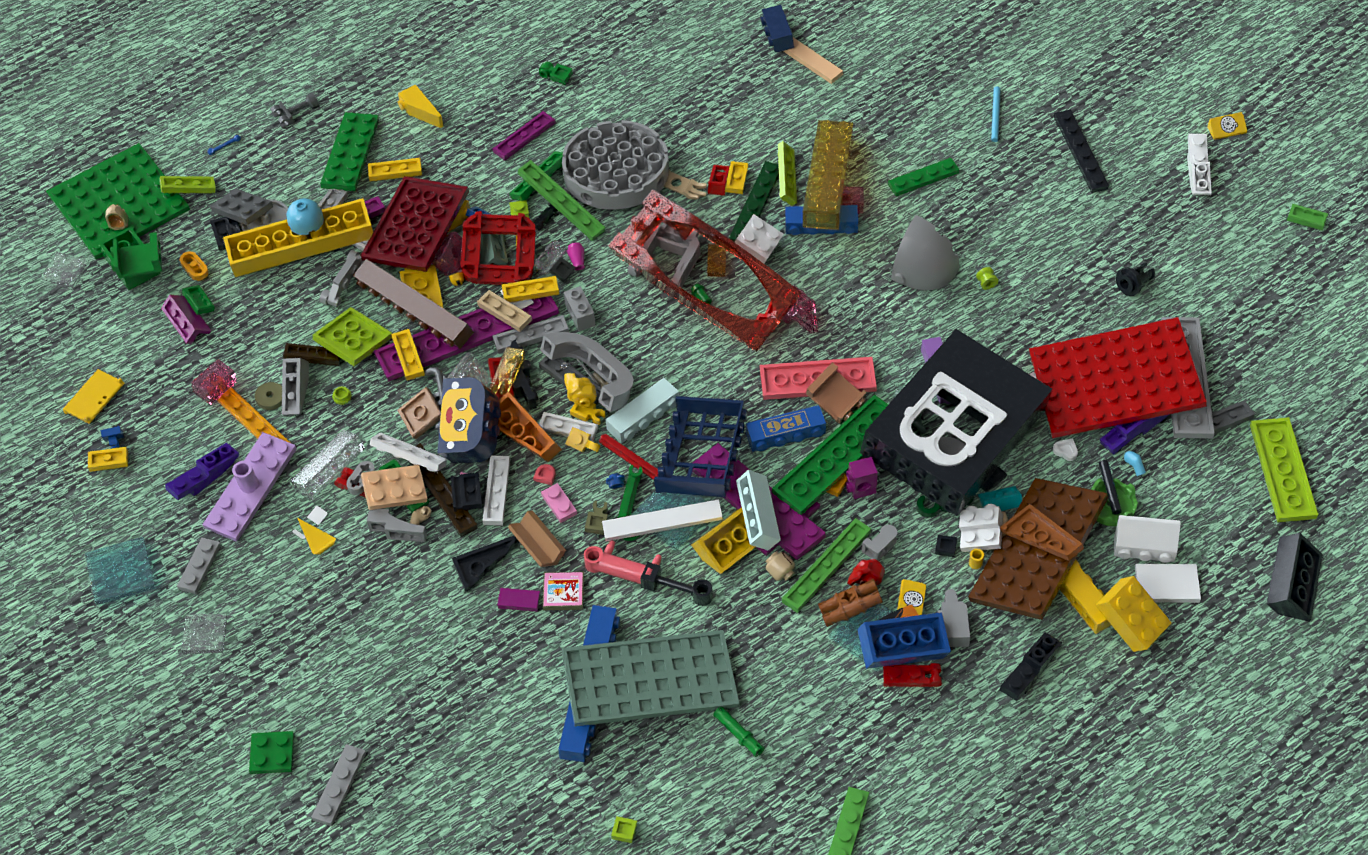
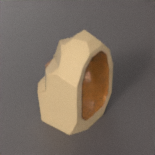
M113 204L109 206L106 210L108 227L113 230H123L128 227V215L125 210L119 205Z

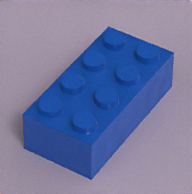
M942 612L864 622L857 629L866 669L943 659L951 652Z

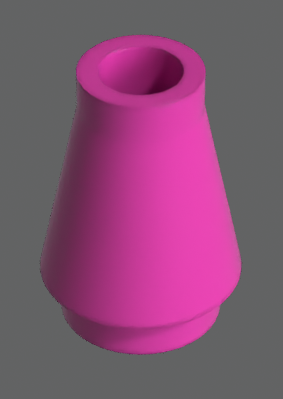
M578 242L568 245L567 254L573 266H575V270H583L585 268L584 247Z

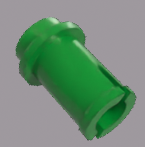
M696 284L691 288L692 296L697 298L702 307L710 305L712 299L705 292L704 286Z

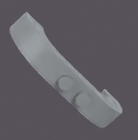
M554 332L543 336L540 351L549 359L555 360L562 357L577 358L586 363L609 383L602 386L598 401L607 410L612 412L627 404L633 386L632 373L602 345L589 337L571 332Z

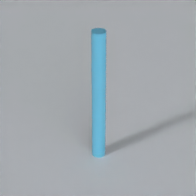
M994 87L992 142H998L1000 87Z

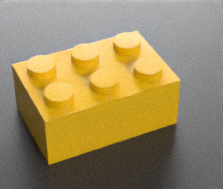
M1135 576L1120 579L1096 604L1097 608L1133 652L1147 650L1172 623Z

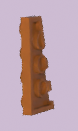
M1031 504L1000 527L1001 533L1068 561L1084 549L1080 541Z

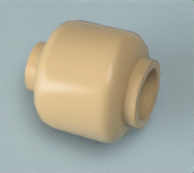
M776 551L765 561L767 563L766 571L776 581L782 579L787 581L794 575L792 570L795 567V563L785 552L778 553Z

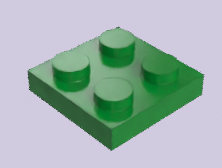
M294 732L251 733L249 773L292 772Z

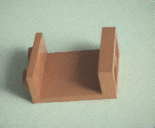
M832 362L807 388L806 395L840 424L843 420L846 421L853 415L852 411L856 407L860 408L866 402L867 392L865 390L860 392L837 372L838 366Z

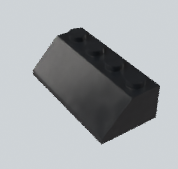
M1301 533L1279 537L1267 605L1279 615L1310 622L1323 554Z

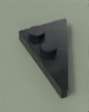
M511 536L453 557L452 562L464 591L468 592L519 543V540L515 536Z

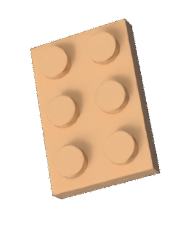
M419 465L361 473L369 510L427 502V494Z

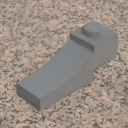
M389 509L369 510L367 517L369 531L385 532L387 539L426 542L427 533L425 526L397 519L390 514Z

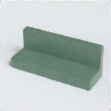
M481 234L480 264H508L503 234Z

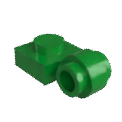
M548 61L542 63L539 68V75L541 77H550V80L566 85L573 74L572 68L558 63L554 67Z

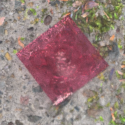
M796 285L788 287L790 310L784 312L782 320L786 324L795 320L809 333L818 332L816 302Z

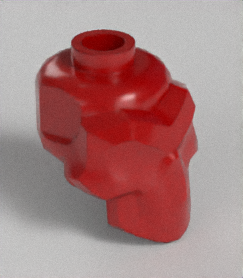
M863 559L853 568L847 584L850 586L855 583L862 585L874 579L877 586L883 580L885 568L876 559Z

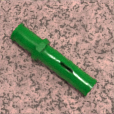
M724 707L715 710L713 716L739 740L738 743L741 746H745L754 757H758V755L760 756L763 753L765 747L753 737L752 732L746 731Z

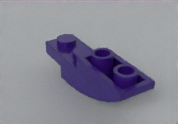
M1168 415L1115 425L1112 430L1100 438V443L1114 455L1140 433L1145 435Z
M226 442L196 460L194 468L165 484L166 491L177 500L190 493L193 496L197 495L233 464L238 458L239 452Z

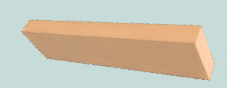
M794 37V48L783 51L831 84L843 75V70Z

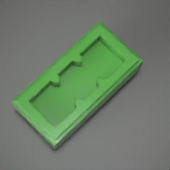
M1292 204L1287 221L1323 231L1328 213Z

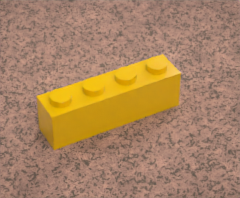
M1075 559L1059 590L1092 631L1097 634L1111 626L1110 622L1096 606L1105 595L1101 589H1097L1091 577L1083 572L1079 562Z

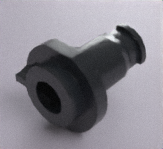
M1143 263L1134 269L1130 267L1120 269L1116 274V284L1119 290L1127 296H1135L1141 291L1144 283L1155 277L1154 268L1144 273V267L1147 266V263Z

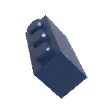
M777 5L762 9L763 16L760 17L762 27H764L769 47H773L775 53L794 48L793 35L782 6Z

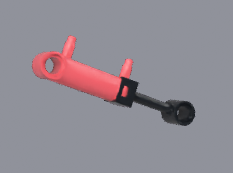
M613 540L607 544L604 552L597 546L588 547L584 551L585 567L589 572H602L641 584V588L653 592L657 584L691 593L693 601L699 606H706L713 599L712 584L708 580H697L692 586L661 576L660 563L662 557L659 554L655 556L652 563L647 562L646 565L611 555L615 546V541Z

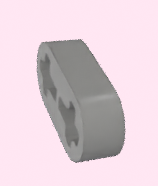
M361 462L348 478L347 488L350 494L359 495L364 492L361 473H363V470L365 472L375 471L372 462Z

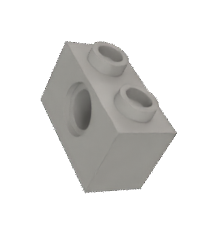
M581 286L565 291V306L578 332L596 326L594 311Z

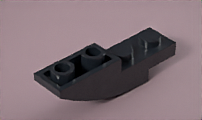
M513 340L508 356L512 389L516 399L524 397L529 409L533 410L537 408L536 401L539 399L536 390L531 389L530 370H532L529 359L525 360L524 358L525 352L523 347L518 346L516 340Z
M1044 632L1024 655L1022 662L1001 684L999 691L1018 701L1023 694L1030 690L1061 647L1062 642Z

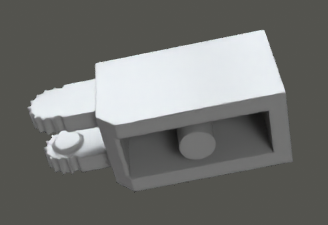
M950 588L946 590L941 610H937V613L942 612L949 646L968 647L970 630L967 605L962 601L958 602L956 591Z

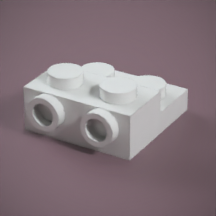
M987 504L985 508L978 509L975 506H968L966 510L961 511L959 528L961 530L960 549L962 552H970L973 549H1001L1002 533L1000 527L1003 525V514L999 506Z

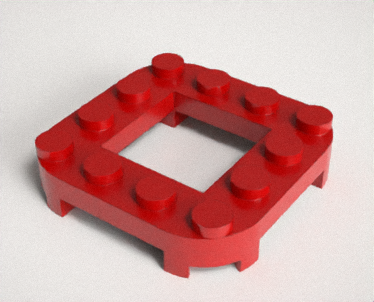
M482 211L475 212L474 215L470 216L463 223L460 264L465 280L475 284L492 285L530 280L534 272L535 224L523 213H518L517 216L482 214ZM481 234L517 235L515 266L480 264Z

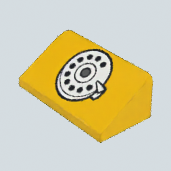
M1242 112L1211 118L1207 127L1214 140L1247 133Z
M903 579L897 610L913 605L918 615H922L926 584Z

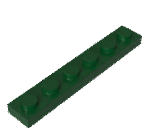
M765 161L730 234V243L736 241L753 214L760 217L779 177V164Z

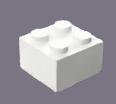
M753 214L730 250L761 269L784 234Z

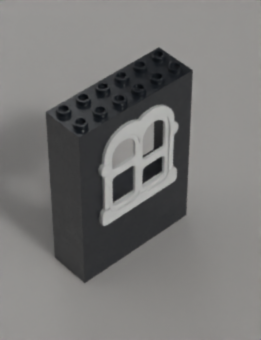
M955 329L865 430L860 453L865 458L872 457L873 462L878 464L880 468L887 470L898 480L904 481L915 491L928 497L930 501L936 502L947 512L958 516L1045 412L1053 389L958 329ZM938 395L956 408L953 412L948 413L935 405L932 399ZM924 409H929L942 417L944 422L930 437H919L913 433L911 424ZM963 412L983 424L974 436L967 435L953 425ZM946 432H950L966 443V446L958 454L948 455L940 450L938 441Z

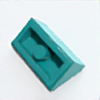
M1016 486L978 494L982 508H985L987 504H994L999 506L1001 511L1017 508L1022 502V494Z

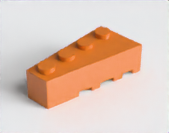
M507 392L499 400L501 417L499 418L498 426L502 434L547 462L562 450L511 393Z

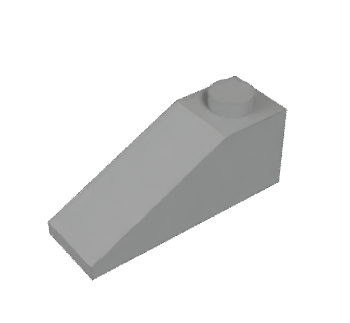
M283 359L282 415H301L309 381V362L304 359Z

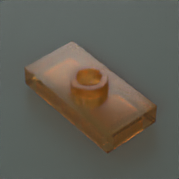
M708 244L707 277H726V244Z

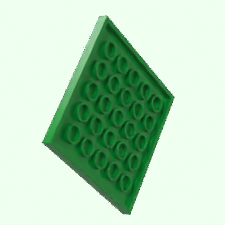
M140 143L46 191L51 201L96 260L103 257L99 243L123 231L113 230L108 227L106 210L109 206L113 204L115 206L119 205L125 210L128 215V227L131 226L138 237L190 210L189 205L179 193H161L160 176L165 175Z

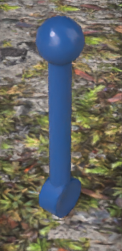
M235 135L233 139L214 149L209 148L207 152L209 155H213L217 150L235 141H240L241 137Z

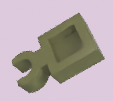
M594 501V512H588L585 532L604 535L602 521L608 520V514H606L608 504L604 502V506L598 508L597 501Z

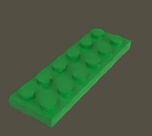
M344 113L320 182L321 188L356 191L379 122L378 115Z

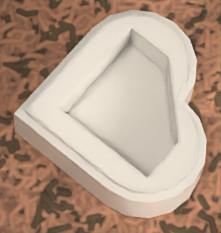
M1073 438L1058 441L1053 446V453L1056 456L1063 457L1067 461H1073L1077 458L1078 450Z

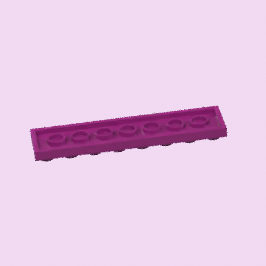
M717 443L693 463L726 466L729 452ZM739 460L734 462V476L730 477L731 489L727 490L726 498H724L737 510L742 508L736 480L746 471L750 470ZM693 468V472L698 477L705 478L707 469ZM712 469L710 478L723 479L725 470ZM769 486L781 539L777 544L793 558L799 560L826 538V533L804 514H798L788 504L772 493V488Z

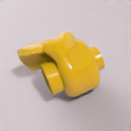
M575 373L564 375L569 401L581 407H588L595 402L597 398L596 387L589 378H576Z

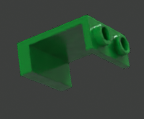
M157 232L149 233L150 243L120 248L117 239H113V247H110L114 261H111L113 272L116 271L118 278L162 272L161 243Z

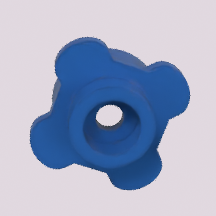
M619 473L611 474L609 478H606V485H609L610 489L623 487L625 476Z

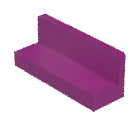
M169 294L161 309L186 344H192L199 333H211V329L200 315L195 313L184 296Z

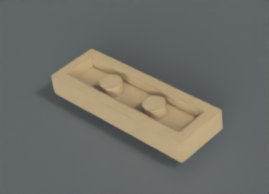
M490 290L477 301V305L519 332L532 321L531 315Z

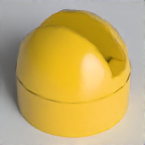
M462 271L449 276L450 282L455 286H458V280L461 285L464 282Z

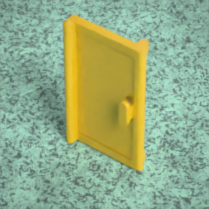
M97 369L67 403L63 411L65 414H70L90 424L125 383L121 378L117 379Z

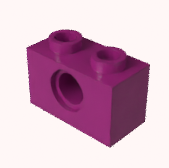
M872 457L849 462V471H846L848 479L846 489L848 493H852L854 499L876 494L878 472Z

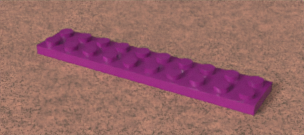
M551 296L532 299L534 303L521 309L531 315L532 321L528 325L559 314V309ZM480 308L458 317L467 323L474 332L461 349L455 346H448L443 341V338H436L429 329L412 335L424 368L492 341L493 335L514 330V328ZM394 343L374 350L375 357L388 382L405 375Z

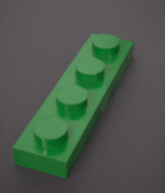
M555 151L538 167L551 177L558 168L562 167L563 152ZM523 180L509 195L514 200L524 201L529 198L535 189Z
M948 158L888 180V186L897 197L959 174V168L952 158Z

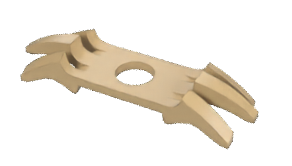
M669 170V176L664 185L665 188L680 193L688 199H699L707 195V193L697 190L706 188V183H698L693 179H687ZM678 179L681 181V184L677 187L672 186L673 180Z

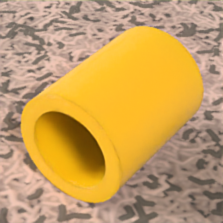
M973 549L970 552L969 566L972 569H980L983 566L984 552L981 549Z

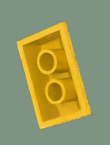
M742 508L733 512L691 544L702 561L720 574L756 547L749 543Z

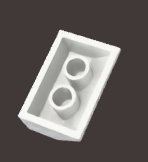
M1119 515L1114 535V556L1122 559L1138 558L1142 561L1159 560L1163 563L1175 562L1178 550L1180 521Z

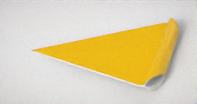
M297 518L313 555L322 554L334 545L335 537Z

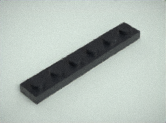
M1071 109L1054 113V119L1091 193L1108 190L1109 184Z

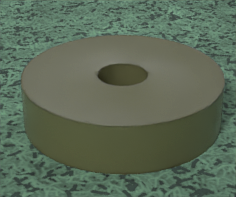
M267 382L260 385L254 395L257 405L264 410L279 408L282 405V386L276 382Z

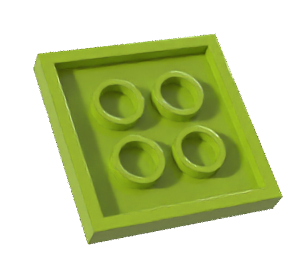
M350 307L313 334V341L355 366L373 353L374 350L392 338V332Z

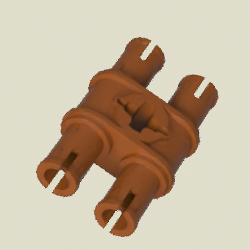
M871 579L862 585H852L847 590L840 593L836 592L834 597L818 603L826 626L829 627L842 620L849 621L850 618L861 613L865 614L867 609L883 603L874 579Z

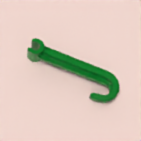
M633 465L629 467L628 479L618 518L631 516L638 484L642 478V467L639 468L638 473H633ZM641 535L622 539L625 541H634L637 540Z

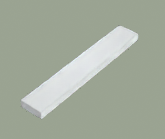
M718 499L602 521L605 540L611 541L723 520Z

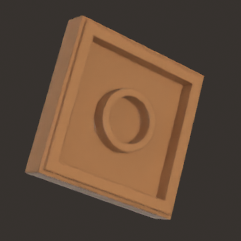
M427 387L397 410L414 439L420 437L440 421L441 409Z

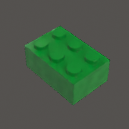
M130 226L100 242L99 246L104 258L111 266V261H114L110 247H113V239H117L120 248L141 245L143 242ZM156 272L120 278V280L129 291L161 273Z

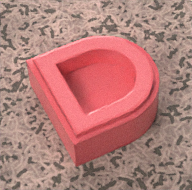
M549 464L539 466L535 472L534 481L553 485L556 476L554 467Z

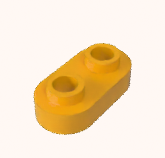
M188 251L180 256L179 260L182 268L193 280L200 281L208 276L209 272L206 264L195 252Z

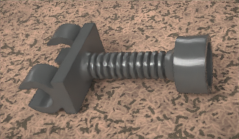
M310 93L306 95V100L292 108L286 109L283 103L280 102L279 105L272 106L270 110L275 118L279 117L280 126L285 128L290 124H294L291 114L308 106L314 108L319 103L315 95Z

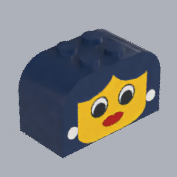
M471 377L443 379L437 453L451 463L483 462L490 458L496 449L497 437L500 434L498 421L501 417L500 403L497 395L479 380Z

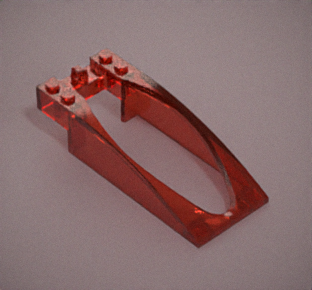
M652 189L642 202L643 209L637 216H633L630 220L631 224L623 234L618 232L608 247L615 256L640 271L648 282L757 352L801 296V291L725 235ZM661 222L675 229L682 240H686L693 230L744 261L752 270L771 299L773 308L771 316L764 320L748 319L701 301L680 288L666 276L649 252L642 246Z

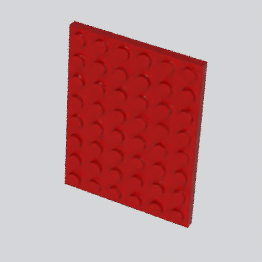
M1179 317L1029 348L1036 379L1053 389L1045 408L1052 438L1207 407Z

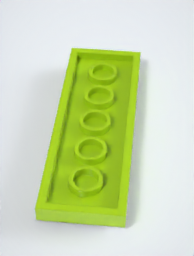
M1290 418L1251 421V432L1277 523L1317 519V508Z

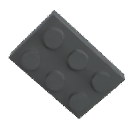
M235 188L224 197L218 199L210 207L212 212L249 225L273 208V204L270 200Z

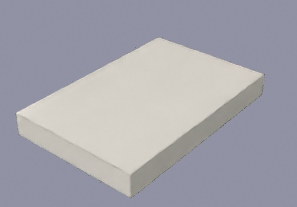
M1197 564L1135 565L1136 579L1155 602L1200 603L1201 596Z

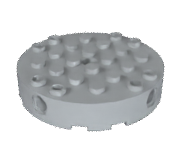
M622 120L621 123H611V121L597 123L596 127L585 128L570 139L562 154V168L567 189L582 203L598 209L615 210L640 205L657 195L666 184L669 176L668 150L665 142L661 140L656 131L637 122Z

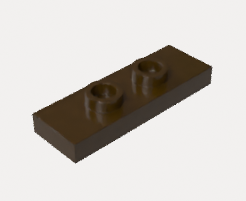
M286 343L283 352V359L301 358L313 364L339 366L341 359L331 351L320 346Z

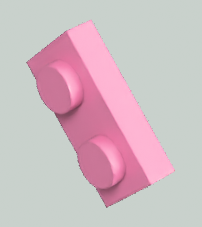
M558 483L541 491V496L560 523L577 515L576 508Z

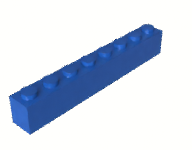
M592 605L583 646L616 642L614 631L620 625V617L617 616L616 608ZM570 702L558 749L559 757L565 760L585 762L586 755L589 756L591 752L589 740L590 737L595 735L596 725L575 727Z

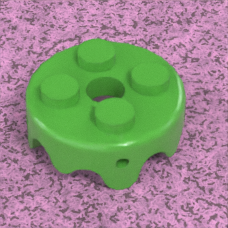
M1101 478L1096 480L1091 490L1106 493L1103 480ZM1117 478L1113 480L1122 512L1118 515H1113L1111 508L1105 504L1096 521L1106 526H1117L1119 515L1134 516L1138 504L1135 487L1131 483L1128 485L1123 484Z

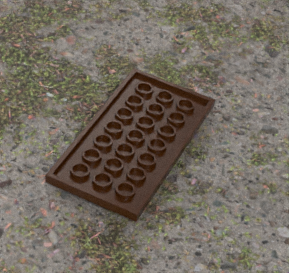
M1035 478L1014 516L1031 504L1084 544L1108 500V495L1104 492ZM1005 535L1002 537L1001 549L994 550L968 596L969 601L1043 620L1078 554L1068 561L1009 535Z

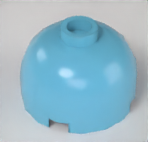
M307 198L292 202L286 214L289 227L298 235H308L313 230H319L324 221L320 206L315 201Z

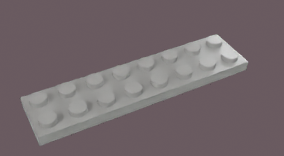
M1161 317V321L1176 317ZM1179 317L1207 407L1171 414L1174 438L1213 439L1214 426L1200 319Z

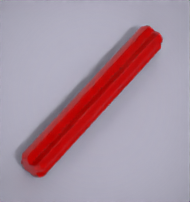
M601 435L599 439L600 444L633 465L636 469L639 470L642 467V473L652 480L658 477L657 468L609 435Z

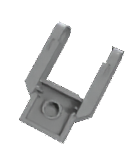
M670 212L663 225L657 224L649 228L630 261L628 274L639 277L653 251L658 246L663 250L683 256L675 269L676 273L672 278L671 284H669L670 289L679 292L701 255L698 236L703 229V222Z

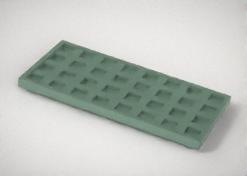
M723 630L562 648L561 651L575 727L710 711L717 708L720 709V707L725 709L739 707L740 704Z

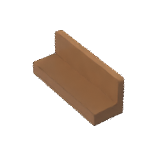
M533 510L527 511L520 523H512L508 526L540 567L557 565L566 551Z

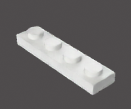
M383 433L375 435L370 440V445L376 447L377 450L391 453L396 458L406 459L414 465L424 466L432 472L439 471L447 463L446 458Z
M510 456L490 457L483 525L503 526Z

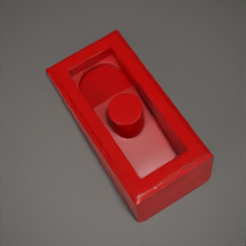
M713 165L708 182V194L725 196L730 166Z

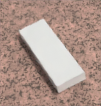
M546 412L543 413L539 423L546 432L568 437L572 427L591 434L589 440L592 442L598 430V424Z

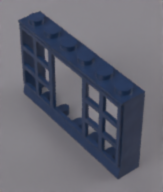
M676 396L677 411H673L674 425H669L670 439L665 441L666 453H662L663 466L658 467V477L654 478L656 493L667 492L726 498L727 490L731 489L730 477L734 476L735 472L734 462L738 460L737 448L741 447L740 434L744 433L745 427L743 421L747 420L748 410L744 407V401ZM689 413L702 414L701 422L687 421ZM707 414L720 415L719 423H706ZM738 416L736 425L723 424L724 417ZM686 426L699 427L698 434H684ZM704 427L717 428L716 435L703 436ZM721 429H735L733 438L720 437ZM682 440L732 442L727 465L677 462ZM675 467L689 468L687 476L673 475ZM693 468L707 469L705 478L691 477ZM711 470H725L724 478H710Z

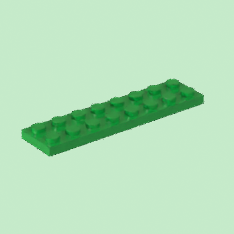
M873 395L772 488V493L798 514L802 515L846 474V471H849V462L864 458L860 450L865 430L888 404L878 396Z

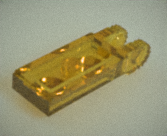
M506 347L490 385V390L495 394L500 387L501 395H505L511 385H513L525 355L523 349Z

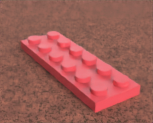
M873 357L760 365L763 400L809 397L806 395L807 388L832 362L838 366L837 372L860 392L863 390L866 392H876L877 385Z

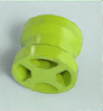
M991 267L982 268L976 274V278L981 282L980 285L984 290L994 288L999 282Z

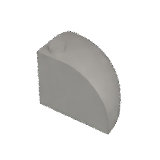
M915 215L896 254L891 280L917 290L941 288L950 283L958 273L960 266L958 255L954 254L952 250L953 245L945 235L942 237L935 230L936 226Z

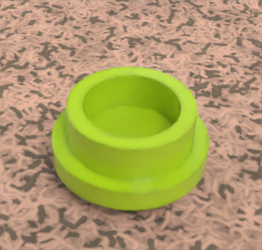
M341 386L334 390L332 397L336 404L343 405L351 400L352 395L349 389Z

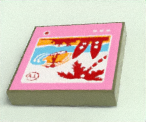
M544 572L543 611L583 610L584 572Z

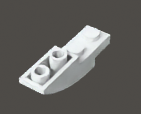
M1188 134L1187 161L1192 194L1211 195L1207 134Z

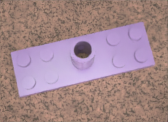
M262 432L245 460L239 461L233 466L232 472L234 477L202 524L203 527L237 542L297 450L296 446Z

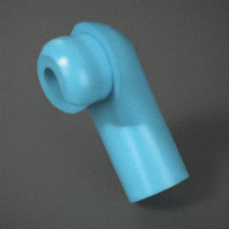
M1127 451L1124 454L1125 462L1134 467L1136 476L1145 474L1140 455L1133 451Z

